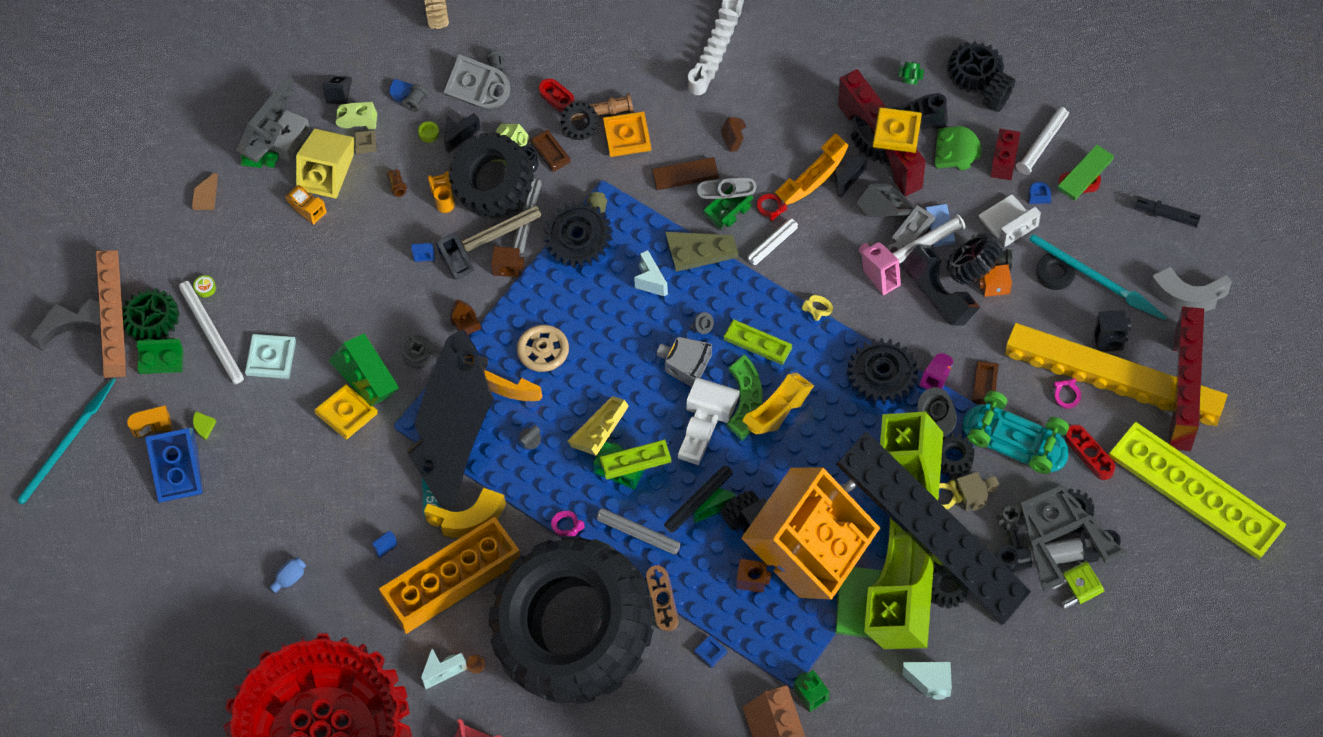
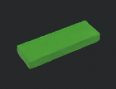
M1096 145L1058 185V190L1075 201L1113 161L1114 155Z

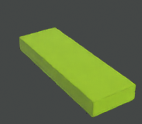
M734 319L724 335L725 341L781 365L784 364L792 350V344Z
M664 439L600 456V461L607 480L671 463V457Z

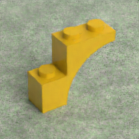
M799 373L788 374L772 396L760 407L747 413L742 421L755 434L777 431L790 410L801 407L814 385Z

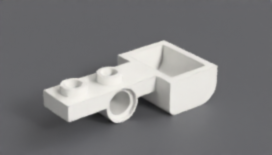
M698 377L696 378L687 398V411L693 412L695 415L689 421L685 439L678 453V459L696 465L700 464L717 421L727 423L731 419L740 397L739 390Z

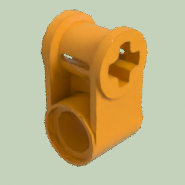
M448 171L445 174L433 177L428 175L436 208L442 213L451 212L455 207Z

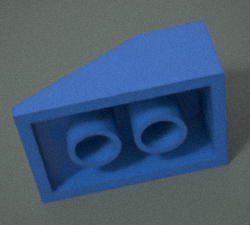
M193 428L145 437L158 503L203 494L198 448Z

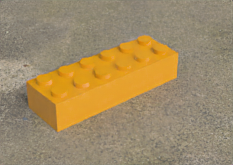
M493 517L380 587L379 592L383 602L405 634L511 569L509 566L520 556V550L496 517Z

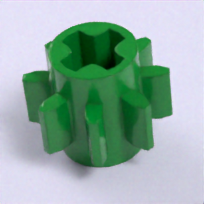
M905 61L904 66L899 67L898 77H903L902 83L917 84L918 79H923L924 69H920V63Z

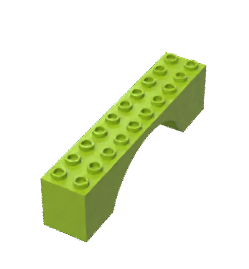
M927 412L882 414L880 445L938 500L943 431ZM891 518L886 561L879 579L875 584L868 587L864 632L883 649L928 648L934 560Z

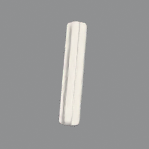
M792 218L788 219L747 256L748 261L752 265H757L798 228L797 222Z

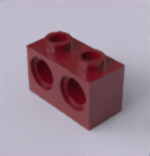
M999 129L991 177L1012 181L1020 132Z

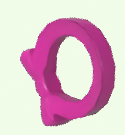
M1075 378L1053 383V388H1056L1054 399L1062 408H1074L1081 400V391L1075 385ZM1068 385L1075 392L1076 399L1073 403L1066 404L1061 401L1059 393L1062 386Z
M561 511L551 521L553 531L559 536H575L585 528L584 522L578 520L577 516L571 511ZM569 517L573 520L575 526L572 530L562 531L557 528V522L561 518Z

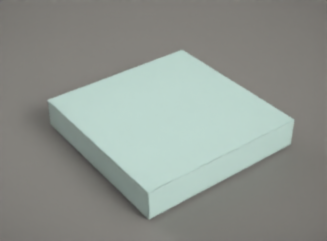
M252 334L245 369L246 376L289 379L296 344L295 337Z

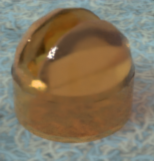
M472 655L468 658L467 669L469 672L479 674L484 670L485 660L482 656ZM479 661L481 662L480 666L471 669L470 666L478 663Z

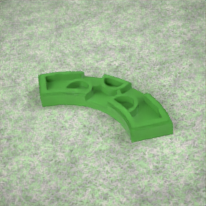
M745 354L728 368L739 386L740 403L734 416L727 422V428L741 441L751 432L747 428L748 425L742 421L747 413L760 407L763 402V391L759 374Z

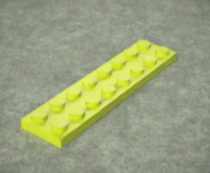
M1137 422L1132 425L1109 453V457L1258 560L1262 558L1286 527V523Z

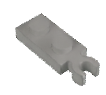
M917 205L893 235L892 240L895 243L890 244L887 249L890 252L897 251L923 236L935 221V216Z

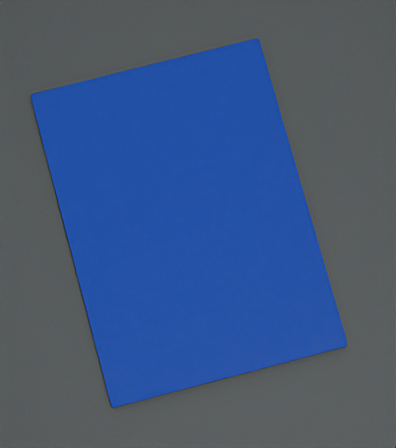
M600 181L591 193H604L605 198L608 200L605 213L607 215L606 219H609L611 222L609 227L612 228L613 232L609 235L612 236L613 240L607 241L610 249H603L606 255H599V262L593 259L592 266L585 263L582 269L580 264H577L575 269H573L571 263L567 267H564L563 260L557 263L556 256L551 257V250H547L545 246L481 321V329L471 333L469 336L477 351L484 354L488 359L486 371L516 385L521 378L541 387L542 399L540 401H521L510 399L491 391L494 400L481 425L464 475L486 489L503 494L505 502L555 535L557 534L551 526L553 517L561 511L573 512L578 520L584 522L585 526L575 536H581L590 540L597 539L609 544L626 556L639 569L646 582V574L650 567L658 565L665 568L669 574L679 616L711 635L780 682L794 689L795 679L803 672H809L836 635L838 591L832 600L799 598L774 572L776 568L774 565H767V571H771L770 584L765 585L764 593L737 589L740 559L764 562L741 539L744 533L740 528L738 530H731L720 513L697 523H694L692 514L673 533H670L664 527V523L703 486V483H706L724 465L730 467L733 475L720 488L734 492L736 497L740 493L743 494L744 491L749 492L752 490L760 500L765 498L768 501L790 468L823 467L839 485L847 483L850 478L836 463L866 431L880 444L882 414L919 412L918 400L921 394L927 390L919 386L924 372L918 369L917 383H914V390L909 391V396L902 394V401L895 398L894 404L887 400L885 406H883L881 401L878 400L874 405L873 399H869L867 402L861 401L865 400V395L858 397V390L856 391L857 398L843 392V389L851 385V383H848L849 376L847 375L848 361L851 360V354H856L857 347L863 349L864 342L871 345L869 339L829 315L821 316L818 321H815L809 311L802 310L804 300L736 259L676 272L665 232H691L608 182ZM576 232L573 237L579 238L583 232ZM647 250L667 282L668 295L666 296L635 288L634 278L642 274L639 268V263H641L640 254ZM701 312L709 313L714 321L712 330L707 334L693 333L689 328L694 323L696 315ZM733 319L792 344V350L784 364H778L725 341L724 335ZM537 325H550L561 330L569 343V352L566 360L556 369L547 372L533 371L524 366L517 355V343L520 336L527 329ZM541 333L540 338H549L550 334ZM678 337L712 344V356L701 379L739 390V386L728 368L745 354L759 374L763 391L762 404L772 396L787 375L791 373H799L813 384L814 387L801 407L790 410L777 431L762 434L750 432L741 441L727 428V423L718 420L699 465L678 459V453L685 439L689 421L695 415V413L687 411V398L692 387L665 371L666 359L658 357L656 354L660 344L672 347ZM529 339L526 346L532 347L534 340ZM559 341L553 342L554 349L560 348ZM540 346L539 348L544 349L546 346ZM533 353L528 356L532 361L538 358ZM550 355L548 358L544 359L546 362H550L555 358L553 357V355ZM885 370L878 371L880 373H887ZM944 385L943 390L950 396L957 415L956 425L952 432L948 434V437H950L951 433H955V437H958V434H962V439L967 436L962 427L963 418L971 408L978 405ZM426 388L394 425L396 431L415 443L421 438L415 428V422ZM612 396L624 399L629 407L606 442L619 444L623 449L627 450L665 439L671 457V463L645 469L635 490L595 474L593 463L597 455L572 448L568 443V440ZM740 397L738 399V402L736 404V407L733 411L731 418L734 416L738 409ZM536 425L540 429L541 443L535 449L523 448L519 443L520 433L524 429ZM949 449L945 453L946 458L951 461H959L963 457L961 451L957 449ZM941 469L940 483H948L951 479L949 472L944 475ZM856 486L847 493L872 518L880 529L854 567L883 570L889 544L890 517ZM604 508L680 542L678 553H669L598 521L597 514L599 510ZM569 517L561 518L557 522V528L562 531L572 530L575 526L573 520ZM655 571L656 575L652 576V579L657 580L659 587H654V590L666 588V585L662 586L659 580L663 574ZM753 573L750 574L749 577L752 579H756L759 577V575ZM647 583V587H646V588H647L648 593H649V595H650L649 587H648V583ZM666 592L659 593L657 601L663 605L668 602V594Z

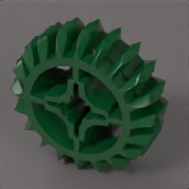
M148 287L144 293L139 290V295L137 296L131 294L132 300H125L126 306L122 307L123 329H125L126 334L129 337L132 336L135 341L139 339L140 341L144 339L162 340V336L169 338V331L175 332L174 325H178V317H180L178 305L173 297L164 290L160 292L157 288L151 292ZM158 306L165 308L166 312L159 310ZM134 319L142 322V326L135 324Z

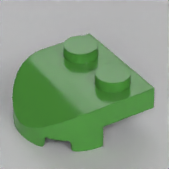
M963 126L938 129L935 157L937 169L958 166L960 171L966 170L971 167L970 164L976 158H980L982 153L981 143L970 129Z

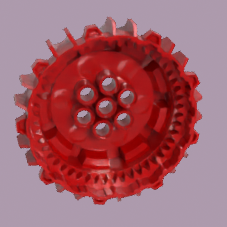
M318 633L312 641H305V638L301 637L300 642L285 646V643H282V649L272 653L268 650L259 655L260 664L255 669L247 668V677L242 685L236 684L234 686L237 695L235 698L228 699L225 707L226 711L232 716V719L223 725L227 737H316L322 731L327 732L324 737H412L410 727L400 722L402 718L410 714L408 701L405 700L408 697L405 687H394L399 681L396 670H383L384 657L377 651L368 654L365 644L362 643L359 647L349 644L346 637H343L338 642L331 641L328 633ZM322 709L329 710L325 715L318 714ZM307 720L304 726H297L299 721ZM343 720L349 721L346 726H338L339 722Z

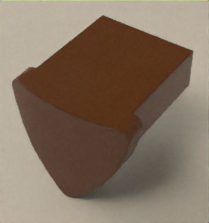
M737 117L727 118L721 129V134L730 152L737 151L744 139L741 130L746 127V124Z
M456 300L450 313L452 325H455L458 331L464 330L467 334L480 330L481 326L474 309L468 303Z

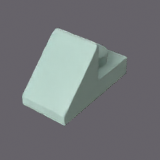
M649 251L641 253L639 268L642 274L634 278L635 288L661 296L668 295L667 282Z
M432 649L421 676L425 690L467 670L462 653L450 655L440 663Z

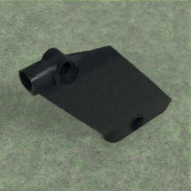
M464 330L450 335L445 341L429 379L415 422V428L421 438L407 451L441 507H455L473 445L494 400L484 372L488 365V359L484 354L477 351L474 343Z

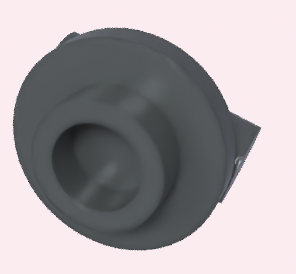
M701 312L696 315L694 323L689 328L693 333L707 334L713 328V318L709 313Z
M536 425L524 429L519 435L520 445L525 449H535L541 443L540 429Z

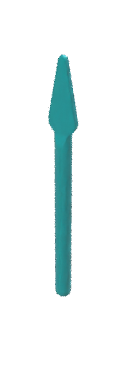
M1035 234L1030 235V242L1123 297L1128 305L1163 320L1167 319L1161 311L1138 292L1126 290Z
M114 377L86 405L85 411L17 499L19 504L26 503L89 418L97 412L116 381Z

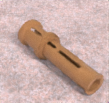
M630 93L624 97H609L608 101L589 104L594 107L598 116L604 114L614 116L619 112L628 110L633 112ZM576 113L572 116L571 121L586 119L587 117L583 113Z

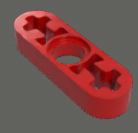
M1071 425L1065 436L1066 443L1097 478L1101 480L1110 479L1115 471L1114 461L1084 427ZM1072 433L1075 435L1080 434V438H1072ZM1086 448H1093L1096 451V455L1089 457L1084 453V450ZM1101 465H1102L1103 467H1107V466H1108V467H1109L1108 472H1107L1106 470L1101 471V470H1100Z

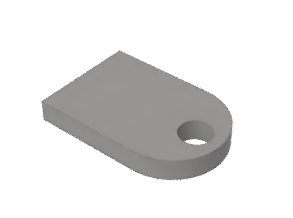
M459 54L444 93L484 109H495L503 105L508 99L510 82L508 77L499 69ZM502 86L503 94L500 97H495L494 89Z

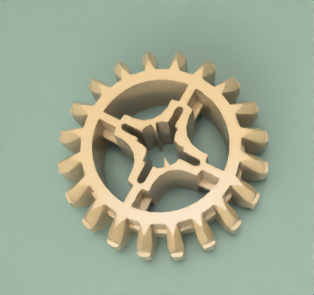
M424 0L429 27L431 29L447 27L449 20L446 0Z

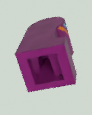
M945 353L937 354L924 371L919 386L925 389L933 387L943 389L954 363L952 357Z

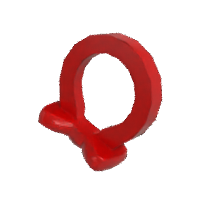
M765 194L758 199L757 210L761 215L769 217V220L773 221L781 213L787 211L786 203L782 204V200L777 195ZM766 199H773L778 203V209L774 212L766 211L761 207V204Z

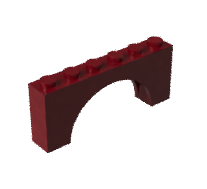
M858 69L839 78V108L849 121L854 119L856 115L861 117L875 133L879 107L886 108V106ZM884 149L891 164L894 183L901 193L906 197L922 189L926 160L918 149H916V153Z
M1182 306L1175 329L1174 351H1177L1178 362L1175 401L1169 429V445L1177 450L1191 451L1199 428L1204 308Z

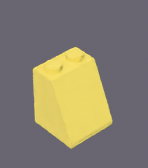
M314 129L296 155V186L301 185L309 193L336 199L354 155V137Z

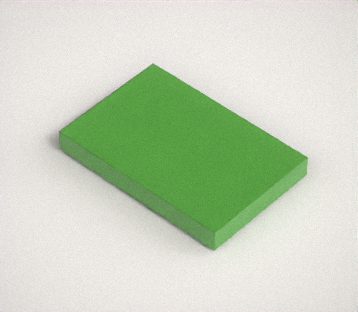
M853 567L838 590L835 634L871 638L864 632L868 587L876 583L882 570Z

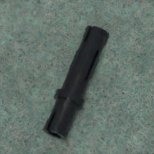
M1138 196L1135 210L1151 213L1153 217L1161 216L1194 226L1195 228H1197L1201 214L1192 213L1162 204L1160 200L1156 202Z

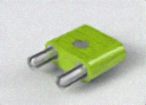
M1087 561L1062 573L1065 578L1064 583L1052 588L1055 590L1067 584L1074 595L1061 602L1064 609L1076 603L1081 605L1104 592L1103 586Z

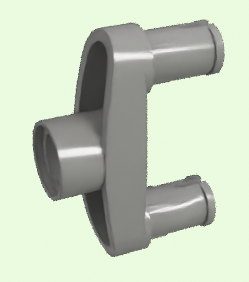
M751 178L711 180L701 182L697 187V194L705 199L741 197L753 194L757 186ZM725 182H729L733 186V191L728 195L723 194L721 191V186Z

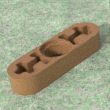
M655 565L650 567L646 574L650 596L653 600L655 619L660 629L671 632L677 628L679 618L670 578L665 568ZM655 571L663 574L659 580L662 586L666 585V588L654 590V587H659L657 580L652 579V576L656 575ZM661 592L668 594V602L664 605L657 603V596ZM671 607V610L666 611L668 617L673 618V621L669 623L670 626L662 624V621L666 618L663 611L659 613V609L665 610Z

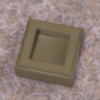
M375 130L354 132L356 154L377 152Z

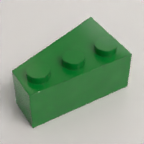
M365 333L344 342L329 359L330 364L370 406L390 398L399 389V386Z

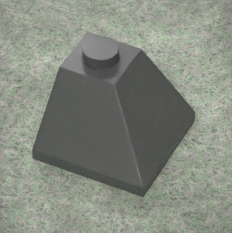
M870 184L856 202L861 208V212L867 217L910 215L916 208L893 184Z

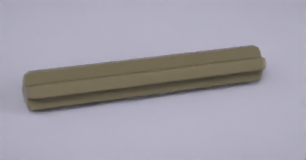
M533 206L464 239L462 245L465 251L469 252L542 216L537 206Z

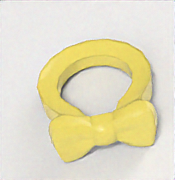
M814 295L804 302L802 310L809 311L813 315L814 320L818 321L821 316H828L832 313L833 305L826 298ZM813 302L824 304L827 310H817L812 306Z
M951 480L948 484L940 483L939 489L951 490L953 493L950 503L943 505L947 510L955 503L959 504L962 502L963 498L959 494L955 480Z

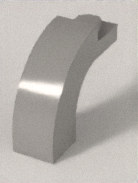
M1169 267L1152 276L1150 288L1162 302L1176 310L1181 311L1182 306L1204 308V312L1216 307L1218 299L1228 295L1232 281L1226 275L1205 286H1192L1183 282L1172 267Z

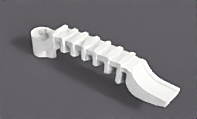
M723 0L722 8L719 9V19H716L715 29L711 31L712 38H708L707 41L708 47H704V55L700 56V63H697L688 74V89L692 94L702 95L705 93L710 80L714 79L715 72L718 71L719 63L722 61V56L726 52L727 44L730 43V37L734 33V27L738 23V17L741 15L744 0Z

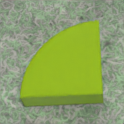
M195 412L193 417L194 428L202 439L207 440L216 424V420Z

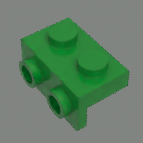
M731 185L723 194H730L733 191V186ZM749 195L748 197L715 199L704 209L703 214L719 230H722L725 226L729 228L736 222L738 214L742 213L744 215L752 207L750 203L754 197Z

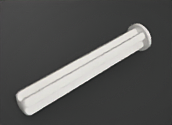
M1064 107L1057 109L1022 161L1017 162L1016 169L1020 173L1030 175L1032 172L1031 168L1068 117L1069 112Z
M955 214L950 221L892 254L901 263L917 245L931 246L959 229L964 230L965 223L960 215Z

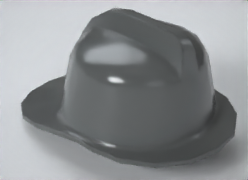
M936 387L927 389L921 394L918 400V411L927 412L943 431V437L947 436L952 432L957 421L956 411L950 396L945 390Z

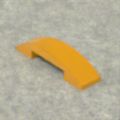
M835 133L820 147L824 153L795 181L789 178L775 191L787 205L813 192L836 169L848 148V144Z
M484 371L490 390L496 394L521 401H540L542 399L541 387L521 378L516 385L489 371Z

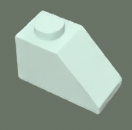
M903 662L902 675L926 697H932L936 700L950 697L952 690L951 662Z

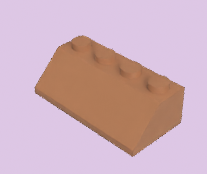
M788 685L766 691L743 706L752 737H805Z

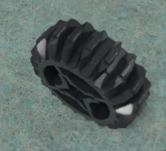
M974 41L971 45L966 42L965 47L959 44L957 50L954 49L949 57L947 67L949 77L953 79L954 85L959 84L960 90L967 88L968 93L971 90H974L976 94L979 90L985 93L994 75L1004 70L1002 55H998V49L992 50V45L985 46L984 41L981 44H977Z
M987 232L983 234L978 233L976 236L972 235L970 239H966L957 249H954V253L949 256L950 259L947 261L946 268L954 281L961 285H969L972 281L975 283L978 279H983L984 275L989 274V271L995 268V264L1000 261L999 258L1002 256L1001 252L1003 249L1000 247L1001 245L998 240Z

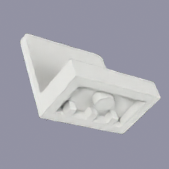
M1010 195L981 213L979 219L996 239L1006 247L1038 227L1041 212L1036 207L1029 211L1026 210L1013 195Z

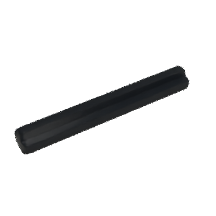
M727 465L722 466L664 523V527L670 533L675 532L733 475L730 467Z

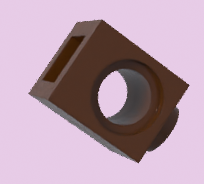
M494 246L491 263L493 276L519 277V271L524 268V257H521L520 248Z
M740 559L737 589L764 593L765 585L770 584L771 571H767V564L760 561ZM755 573L758 574L759 577L756 579H752L749 577V575Z

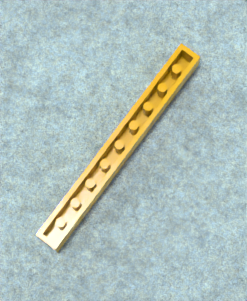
M1015 323L1005 355L1010 358L1028 362L1034 367L1046 368L1058 375L1063 374L1073 379L1075 378L1078 382L1084 381L1093 384L1096 388L1113 391L1119 396L1134 398L1140 403L1152 404L1164 411L1169 410L1173 412L1177 377ZM1201 385L1199 421L1205 425L1217 427L1228 394Z

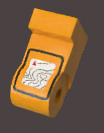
M297 185L285 196L287 202L313 225L327 213L324 201L319 197L315 198L301 185Z
M166 405L134 413L127 420L132 435L137 438H142L148 433L161 430L163 433L172 432L170 415Z

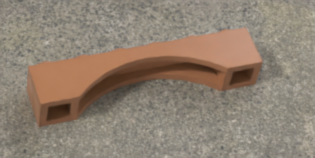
M118 250L96 251L103 378L126 377Z

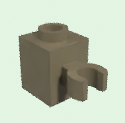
M978 472L957 478L956 487L963 498L962 504L965 511L971 509L976 511L983 508L987 504L988 493L997 491V486L999 485L996 476L982 482Z

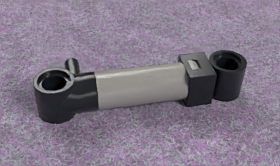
M1015 530L1009 531L1010 545L1000 547L996 558L1012 573L1016 570L1035 568L1036 564L1031 545L1020 546L1017 532ZM1104 530L1120 546L1121 538L1119 534L1114 530ZM1081 533L1078 538L1044 543L1056 564L1082 560V563L1085 561L1088 563L1097 562L1100 557L1087 533ZM1002 558H1009L1012 562L1006 563Z

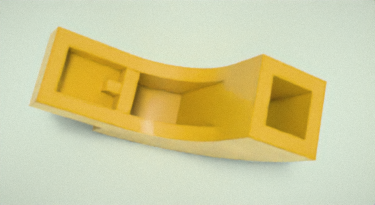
M483 488L477 502L465 511L451 512L427 504L424 513L429 524L435 527L441 526L443 536L461 538L493 517H496L498 520L506 506L503 494Z

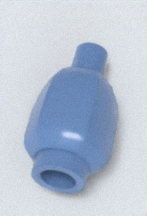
M298 557L287 560L276 572V581L270 586L272 591L276 593L280 588L290 587L297 582L304 574V568L306 567L304 562Z

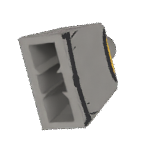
M678 337L672 347L660 344L656 355L666 359L665 371L692 387L696 378H701L712 356V344Z

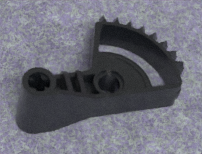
M941 93L925 95L905 105L888 108L922 113L920 128L922 129L930 126L935 129H941L948 124L947 99ZM858 115L854 116L853 125L855 131L850 135L851 140L854 141V146L856 148L859 147L860 153L865 152L866 158L872 156L873 162L879 159L881 165L887 161L888 165L891 166L885 150L873 147L860 133L858 127L868 124Z

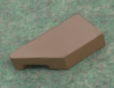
M213 173L194 188L193 210L215 209L218 184L217 173Z

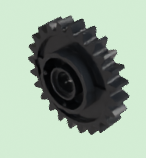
M573 201L571 207L565 203L564 210L557 208V215L551 213L553 221H546L549 228L544 229L545 234L548 235L543 237L544 241L548 243L546 248L551 250V257L556 256L557 263L563 260L564 267H567L569 263H571L573 269H575L577 264H580L582 269L585 263L592 266L593 259L599 262L598 256L606 255L603 250L604 248L610 249L607 241L613 240L612 236L609 235L613 232L612 228L609 227L611 222L609 219H606L607 215L605 212L600 213L601 209L599 206L593 209L591 202L588 206H585L584 201H581L580 205L577 206L576 202ZM576 232H583L581 237H573Z
M883 338L880 339L879 343L872 339L871 345L864 342L863 349L857 347L856 354H851V360L848 361L847 369L848 383L852 384V391L858 390V397L865 395L866 402L869 399H873V404L875 405L880 400L882 405L885 406L886 401L889 400L891 404H894L895 398L902 401V394L909 396V391L914 390V383H917L918 379L917 360H912L913 353H907V346L900 348V342L893 345L892 339H889L887 343H884ZM885 370L887 373H880L878 371Z

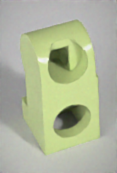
M373 102L349 103L337 107V126L341 128L367 126V129H376L377 111Z

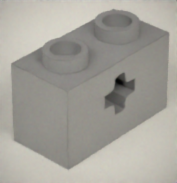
M286 110L282 117L280 116L276 121L282 125V128L274 146L268 152L279 153V158L291 162L309 134L310 126L307 118Z

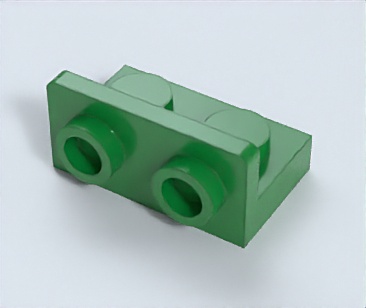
M144 339L143 341H137L136 346L139 351L137 370L139 374L183 372L184 348L180 339Z

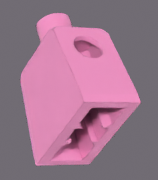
M869 243L861 245L859 253L862 255L863 270L880 293L885 295L901 286L899 259L881 243H876L872 246Z

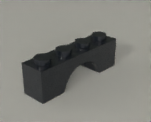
M917 245L902 262L906 272L918 282L921 291L931 298L932 304L944 314V319L950 325L964 326L981 307L968 292H954L951 294L946 291L939 279V268L942 260L930 245Z

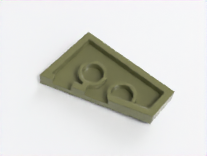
M665 232L676 272L738 258V250L733 235Z

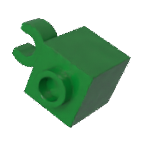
M814 670L809 673L803 672L795 679L794 691L809 712L829 700L830 691Z

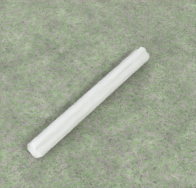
M184 281L180 283L179 288L231 381L233 384L242 382L244 378L190 282Z

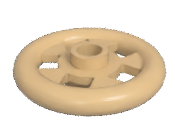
M537 325L527 329L520 336L517 343V355L522 364L538 372L556 369L566 360L569 352V343L564 333L550 325ZM546 333L550 335L549 338H540V334ZM529 339L534 340L532 347L526 346ZM559 341L560 348L554 349L553 342ZM546 346V348L540 349L539 347ZM531 353L538 357L535 361L528 357ZM550 355H553V357L555 358L554 360L550 362L545 361L544 358H548Z

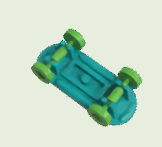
M988 391L984 398L986 404L971 408L963 418V431L967 438H969V442H972L973 445L982 448L987 447L1029 465L1038 473L1048 474L1059 471L1068 460V447L1065 440L1061 437L1066 435L1069 429L1066 421L1057 417H1050L1045 428L1003 409L1007 404V398L999 392Z

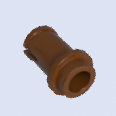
M395 169L396 175H394L393 170H390L387 173V177L391 184V193L396 197H401L406 194L407 185L403 183L398 169Z

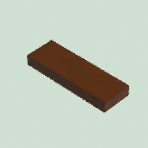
M714 157L652 169L657 190L719 178Z

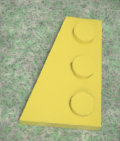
M612 396L568 440L570 446L597 455L629 407L626 401Z

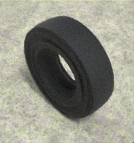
M1048 253L1039 260L1036 274L1039 282L1044 287L1051 290H1062L1073 282L1076 269ZM1051 265H1059L1064 269V274L1061 277H1052L1048 273V268Z

